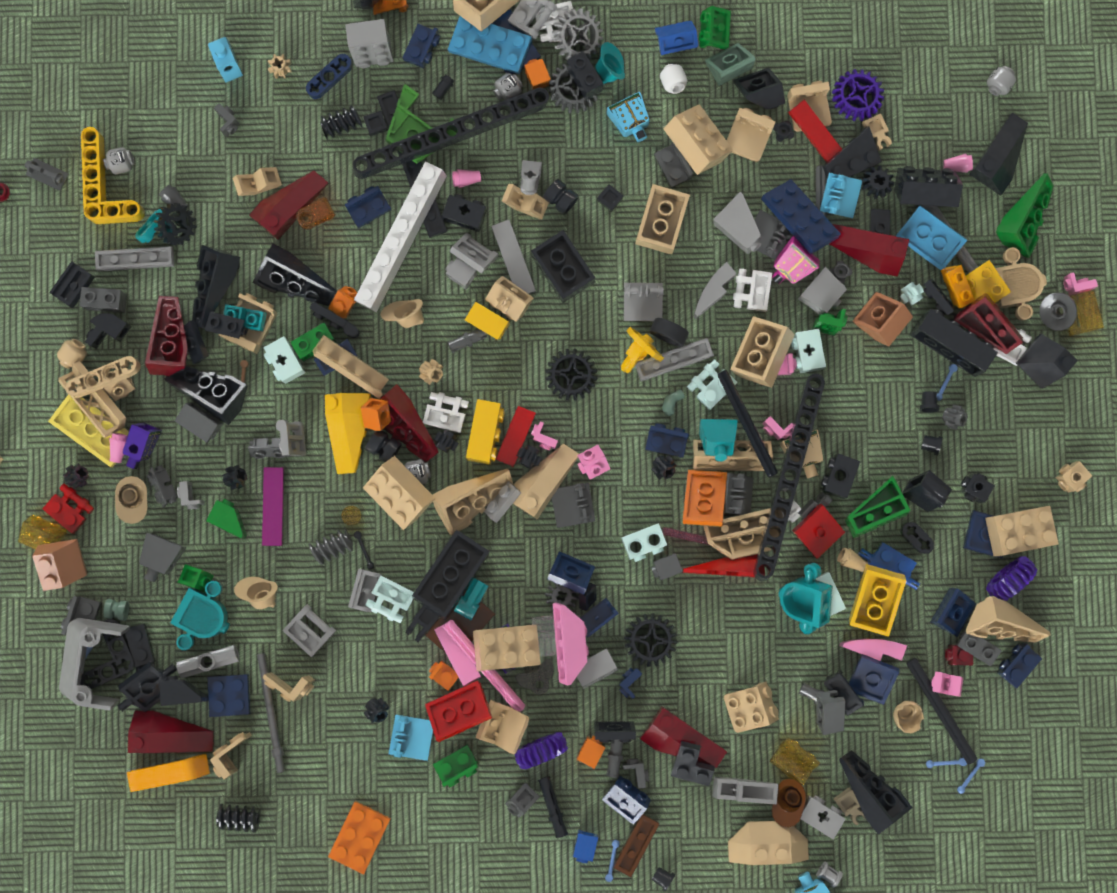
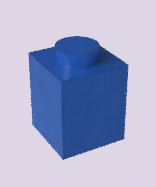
M578 830L573 851V857L576 858V861L581 863L593 862L598 834Z

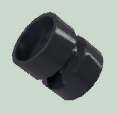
M558 178L549 186L543 198L551 205L556 204L555 208L565 215L577 202L579 195L572 189L567 190L566 184Z
M381 430L376 431L372 435L365 450L374 456L378 454L380 460L387 462L397 455L402 443L394 438L389 439L388 434Z

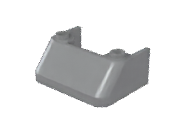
M84 618L72 620L67 626L59 683L61 694L78 706L112 710L119 703L120 699L93 695L89 687L80 685L81 676L84 672L87 647H94L100 642L102 633L121 636L130 630V626Z

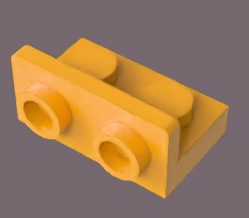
M962 265L945 267L941 270L943 280L954 306L957 305L958 308H963L975 301Z

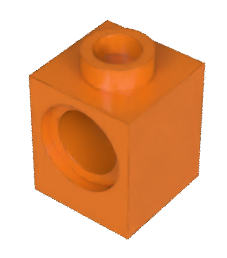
M543 59L528 61L524 66L532 90L548 87L551 79Z
M371 398L361 406L364 428L381 431L391 422L388 401Z
M594 735L592 738L587 736L576 758L578 761L595 769L606 747L602 744L603 742L595 740Z

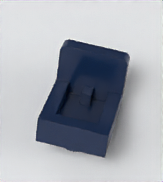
M630 667L622 675L624 679L619 682L621 686L619 690L626 698L630 696L634 699L636 697L628 688L642 675L636 667L634 669Z

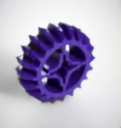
M854 69L852 74L847 71L844 74L845 77L840 76L839 82L834 84L835 89L832 90V94L835 96H833L832 101L837 102L834 107L841 108L839 115L843 114V112L846 113L845 119H848L849 116H852V121H855L857 117L860 121H863L864 117L869 119L882 106L881 102L884 100V96L881 94L884 93V89L879 88L882 82L876 83L877 76L871 78V71L867 74H864L863 69L859 73ZM848 85L850 94L845 98L844 87ZM871 92L872 103L868 106L866 96Z
M1026 556L1016 558L995 574L990 582H988L986 590L990 596L1007 601L1033 580L1038 569Z
M555 732L518 748L514 755L520 769H528L560 756L567 751L568 747L563 734Z

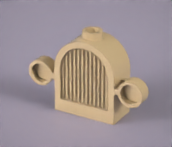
M1012 247L1003 253V260L1008 266L995 268L1011 290V293L995 304L999 309L1017 306L1015 311L1016 317L1021 321H1025L1033 315V309L1027 303L1036 299L1041 294L1044 286L1047 284L1046 276L1034 265L1028 263L1017 264L1016 262L1020 259L1021 255L1018 249Z

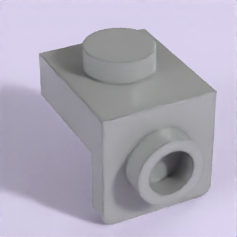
M179 482L180 487H177V496L181 499V506H187L189 510L199 509V505H205L204 500H193L192 482Z

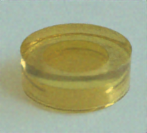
M347 506L343 509L341 517L345 524L353 526L361 521L362 513L355 506Z

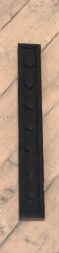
M395 90L377 96L388 128L398 103ZM397 150L399 157L402 156L403 153ZM411 160L402 164L411 188L423 167L421 161L416 164ZM435 199L423 221L429 238L448 232Z

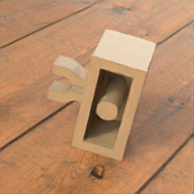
M501 276L494 283L485 298L493 308L499 309L507 318L515 322L525 314L534 299L504 276Z

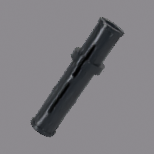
M547 776L538 779L549 813L548 819L553 825L555 837L561 838L568 835L563 820L564 814L560 811L551 777Z

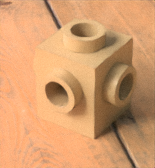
M116 369L108 372L109 378L115 377ZM129 377L102 389L114 401H117L120 398L126 397L135 390L132 379Z
M1080 461L1063 466L1059 470L1060 474L1055 478L1059 481L1058 485L1064 491L1079 492L1086 486L1085 482L1092 475Z

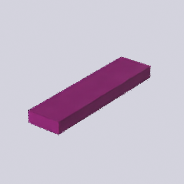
M264 467L262 546H283L284 468Z

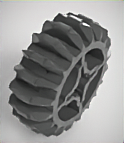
M562 64L563 70L557 67V74L553 73L551 75L553 79L549 82V86H551L549 93L552 94L551 100H556V107L562 104V111L567 107L568 113H572V109H576L578 114L580 108L584 112L587 111L586 105L593 107L592 101L596 102L598 97L595 95L588 100H585V98L579 100L581 91L576 85L575 95V91L572 90L574 80L566 68L567 65ZM570 76L568 82L559 85L564 78ZM561 93L570 95L573 100L565 98Z

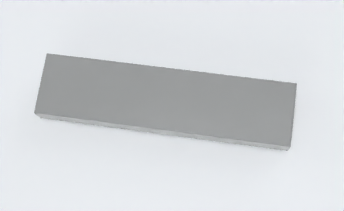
M510 220L492 225L491 228L511 282L528 294L535 293V287Z
M172 246L95 251L96 271L175 267L174 248Z
M708 338L662 353L661 355L664 359L661 362L653 357L636 363L635 368L640 382L709 359L714 357Z

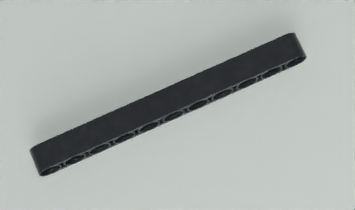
M536 88L358 156L353 161V174L359 179L373 176L541 111L547 105L549 93L544 88ZM539 96L543 98L544 101L538 102L536 101L535 97ZM523 103L527 108L521 109L517 104ZM506 110L508 111L509 115L504 116L500 113V111ZM489 117L492 121L485 122L482 118ZM470 123L474 128L467 129L464 125ZM453 130L456 132V135L449 136L447 131ZM436 137L439 141L432 143L429 141V138ZM418 144L421 148L414 150L411 148V145ZM398 150L401 151L403 155L400 157H396L393 155V152ZM380 157L383 158L385 162L382 164H378L375 162V159ZM363 164L367 169L360 171L356 167Z
M811 374L803 387L753 570L754 577L759 581H767L773 575L825 385V380L820 374ZM810 381L817 382L819 388H813L810 385ZM805 400H812L814 406H808L805 403ZM801 417L807 418L808 421H809V424H808V425L802 424L801 421H800V418H801ZM795 436H801L804 439V443H798L795 440ZM790 454H796L799 458V461H792L790 459ZM785 473H792L794 480H787ZM780 491L787 492L789 499L781 498ZM775 510H781L784 518L776 517ZM772 528L776 529L779 536L772 537L769 530ZM764 548H771L774 555L771 557L767 556L764 553ZM759 567H766L768 569V575H761L759 573Z

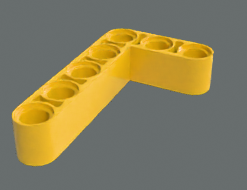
M86 127L81 133L84 215L95 224L141 221L145 216V210L136 201L106 202V178L103 160L105 159L104 137L95 128ZM92 135H96L95 140L89 141ZM97 153L96 158L90 160L91 155ZM97 172L96 178L91 179V175ZM98 191V195L95 198H91L92 193ZM137 207V212L130 215L131 210ZM117 208L118 213L115 216H111L112 210ZM99 210L98 215L92 217L93 211Z

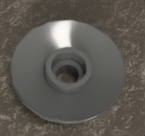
M1055 292L1047 295L1040 305L1041 320L1048 328L1055 331L1070 328L1077 318L1075 301L1064 293ZM1060 307L1063 309V314L1059 312Z

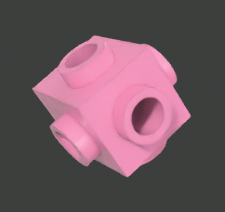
M599 445L577 455L580 463L577 465L581 473H586L589 479L610 470L607 459Z

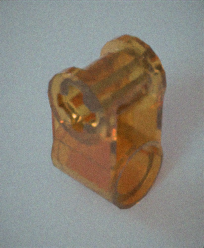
M326 197L320 198L300 209L296 215L300 227L305 230L312 229L335 217V213ZM304 216H307V218L309 219L308 222H305L303 218Z

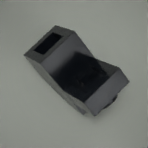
M99 314L90 320L95 325V328H92L87 333L85 343L97 349L107 334L121 342L132 326L113 314Z

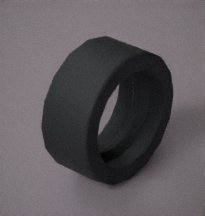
M655 318L649 331L656 338L678 347L684 346L689 334L682 326L663 318Z

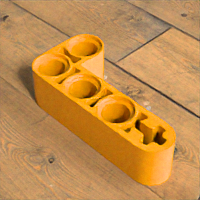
M201 754L184 760L131 770L127 772L130 792L197 779L210 774L207 755Z

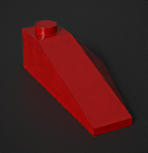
M758 554L733 560L724 557L683 568L682 573L754 577L753 570ZM761 566L759 567V573L765 576V567Z

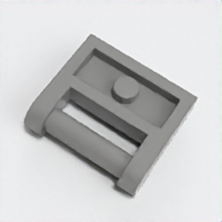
M521 0L508 19V22L533 39H536L539 35V30L550 14L556 11L557 6L548 0ZM542 6H544L545 9L532 28H529L533 19Z
M465 233L452 246L450 253L482 274L491 263L495 262L499 254L495 251H490L471 238L472 235Z
M278 420L276 429L280 431L281 441L279 442V448L282 456H306L303 423L300 421L290 423L286 420ZM290 430H292L295 433V435H290Z
M307 604L282 631L310 657H313L328 639L333 636L336 630L333 627L330 628ZM307 616L325 634L320 637L302 621L303 617Z

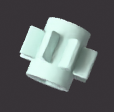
M911 282L901 289L903 294L900 298L904 304L909 302L912 306L924 298L921 294L924 290L920 283L915 285L914 282Z

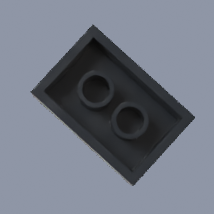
M905 166L904 168L897 169L894 191L900 204L959 207L963 184L953 169L935 170L930 167L915 169L912 166Z
M564 230L531 250V257L562 303L595 283V276Z

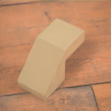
M276 167L260 168L253 174L236 175L233 177L238 196L256 195L282 185Z
M508 184L502 198V202L514 210L541 220L549 204L538 194H523L520 188L514 184Z

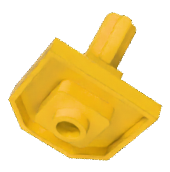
M632 327L626 330L634 339V342L627 350L626 354L628 356L621 365L623 372L630 373L636 363L643 360L648 354L659 362L664 359L655 349L656 347L652 344L654 340L647 333L642 335Z

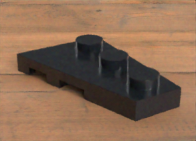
M866 126L856 138H853L844 149L839 151L823 166L827 179L829 173L850 177L882 163L870 126Z

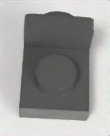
M524 783L505 805L512 815L521 817L540 796Z

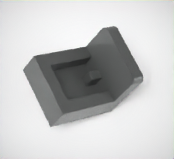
M218 103L214 110L226 121L220 131L225 137H228L237 131L239 122L233 116L235 113L227 105L223 107Z
M638 758L627 759V763H622L623 769L635 768L637 787L645 788L646 782H649L648 769L644 770L643 762L638 761Z

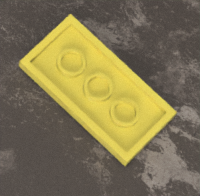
M68 394L48 422L113 468L116 463L110 461L109 441L112 435L104 438ZM90 407L92 414L101 415L102 411L100 409ZM102 421L101 423L105 430L114 427L111 422ZM123 428L115 433L128 435L129 430Z

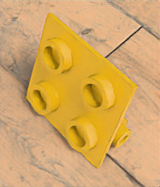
M990 260L966 275L974 300L987 293L996 303L1011 293V290Z

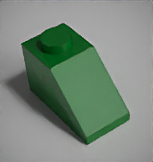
M223 499V501L216 500L206 521L239 538L245 539L247 534L239 510L233 507L235 503Z

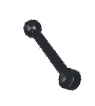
M356 531L354 537L358 539L367 561V568L371 570L374 568V563L371 562L361 538L362 533Z

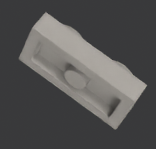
M508 481L500 489L494 500L488 504L484 512L491 520L497 523L521 492Z

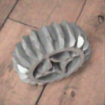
M579 8L577 11L571 9L570 13L568 11L564 12V17H558L560 23H554V26L558 29L552 31V34H557V38H553L552 41H558L555 49L561 48L559 54L562 56L566 53V60L580 53L571 49L577 43L585 47L582 51L585 52L588 59L591 58V53H597L594 47H601L598 40H603V37L599 36L603 29L597 28L601 22H594L596 16H590V11L587 10L583 13L582 8ZM573 19H579L585 23L576 27L569 22ZM565 30H566L567 33H568V39H567V41H565V36H564ZM588 30H590V40L587 38ZM575 32H579V39L575 38L577 36Z

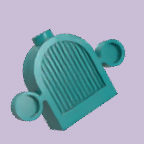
M817 563L806 565L804 567L805 577H799L782 586L779 590L780 603L784 612L792 619L800 621L799 628L804 634H810L817 628L830 622L833 586L816 580L822 573L821 567Z
M210 581L206 584V594L197 589L188 588L170 624L187 632L177 638L176 644L179 649H191L194 645V636L210 638L227 632L230 626L227 610L220 601L214 599L222 593L223 589L218 581Z

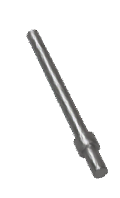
M265 653L257 654L273 747L271 753L272 758L274 757L276 771L280 773L285 771L282 757L284 751L283 747L280 746L271 688L265 685L264 682L266 680L262 678L264 674L268 673Z

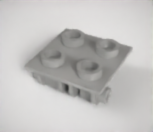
M624 282V321H654L655 318H662L663 283Z

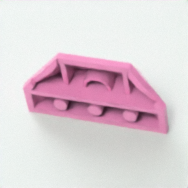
M553 603L559 682L571 685L587 663V656L589 654L585 637L587 635V628L584 625V621L565 605Z

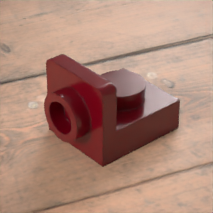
M948 644V649L945 650V660L948 661L949 665L973 666V655L957 645Z

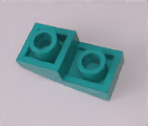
M225 304L223 315L245 320V328L263 332L267 313Z

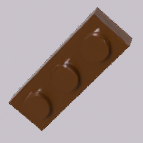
M642 814L632 829L613 868L632 877L660 823Z

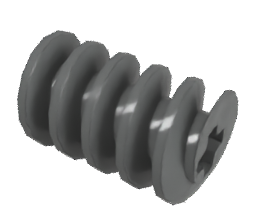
M345 527L344 534L337 530L338 537L331 533L329 541L325 537H323L322 544L315 540L316 547L309 543L313 557L321 565L324 564V558L327 561L332 560L331 554L338 558L339 552L342 555L346 554V548L350 552L353 551V542Z

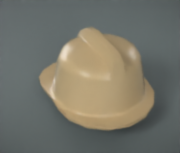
M420 299L393 302L384 307L380 314L381 318L385 321H396L404 328L423 324L424 318L421 310L423 302Z
M134 476L125 477L120 480L115 490L116 513L125 523H138L144 519L147 513L146 485L141 479Z
M253 576L240 580L234 587L236 596L248 601L256 609L273 608L276 605L275 600L278 586L273 581Z

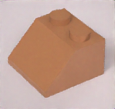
M876 292L854 318L853 323L874 340L890 346L913 316L904 303Z
M77 539L38 545L32 555L43 591L63 588L87 576V570Z

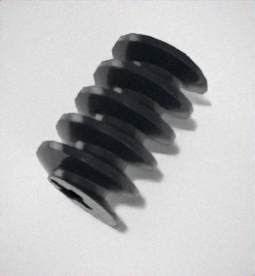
M352 105L349 106L350 112L342 108V115L337 110L335 111V117L328 113V120L321 116L320 124L326 140H328V134L335 138L336 131L341 136L342 129L349 133L350 126L354 130H357V124L363 128L358 112Z
M220 804L216 817V826H219L221 830H224L227 826L229 831H232L234 827L236 831H241L243 827L245 832H248L251 828L252 832L256 833L260 824L261 811L259 810L257 813L255 806H252L250 812H248L247 806H244L243 810L240 811L239 805H236L233 811L231 804L224 810L223 804Z

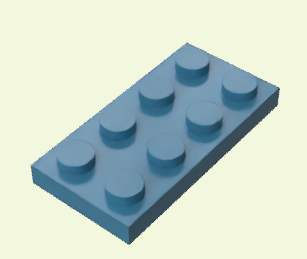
M460 16L450 41L448 52L520 74L532 37L490 24L481 32Z

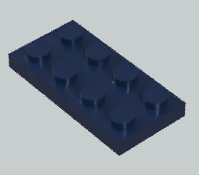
M792 179L765 193L761 198L765 205L810 255L835 241L841 235Z

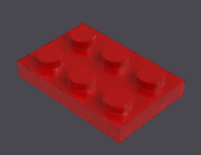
M478 680L425 704L435 739L438 742L492 719L481 682Z

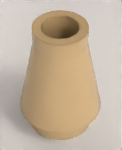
M843 548L837 557V561L840 562L841 566L864 572L865 565L868 564L851 548Z

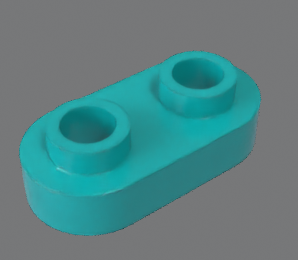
M161 209L156 210L136 232L135 238L141 243H148L154 238V233L156 232L154 228L158 227L154 220H158L159 217L156 216V213H162Z

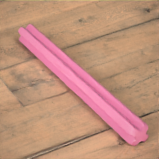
M449 620L444 624V629L476 665L473 643L453 620ZM496 670L481 671L513 709L519 712L524 710L525 704Z

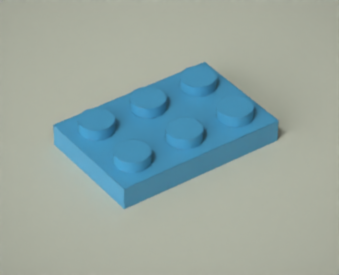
M922 205L916 209L896 235L897 237L909 239L908 246L939 270L944 269L967 241L965 237Z

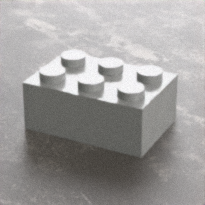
M384 19L345 24L348 48L356 67L368 68L370 65L375 64L385 66L393 62L391 40Z

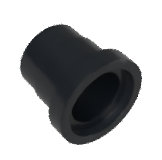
M933 391L923 392L920 412H938L940 406L938 405L937 393Z
M924 435L921 449L933 452L934 455L938 456L943 437L939 436L937 438Z
M659 867L652 881L661 886L662 890L666 892L676 874L673 872L671 874Z

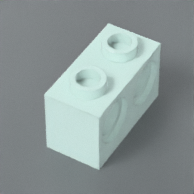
M659 523L621 538L629 560L634 559L635 562L646 558V553L652 552L655 555L664 551L663 547L667 546ZM652 534L659 537V543L656 546L649 543L648 539ZM634 541L639 542L641 545V550L638 553H634L630 549V545Z

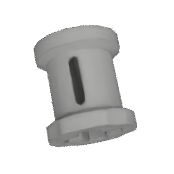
M825 861L818 869L816 876L823 878L830 883L832 888H835L840 882L843 872H837Z

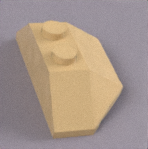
M770 509L723 519V526L703 525L708 544L731 560L758 554ZM775 510V516L783 518L782 511ZM772 528L769 530L772 537L779 536L776 529ZM769 547L764 548V552L771 551Z
M749 821L728 840L729 862L746 865L794 864L809 860L808 839L794 826L789 828L782 827L776 821Z

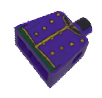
M147 423L131 425L123 449V454L129 456L126 463L127 467L137 469L140 461L150 458L162 432L161 429Z

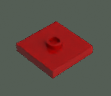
M819 504L792 530L816 559L845 533L822 504Z

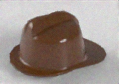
M786 779L778 784L777 804L772 805V815L776 823L782 827L789 828L795 826L802 817L807 795L804 787L798 781Z

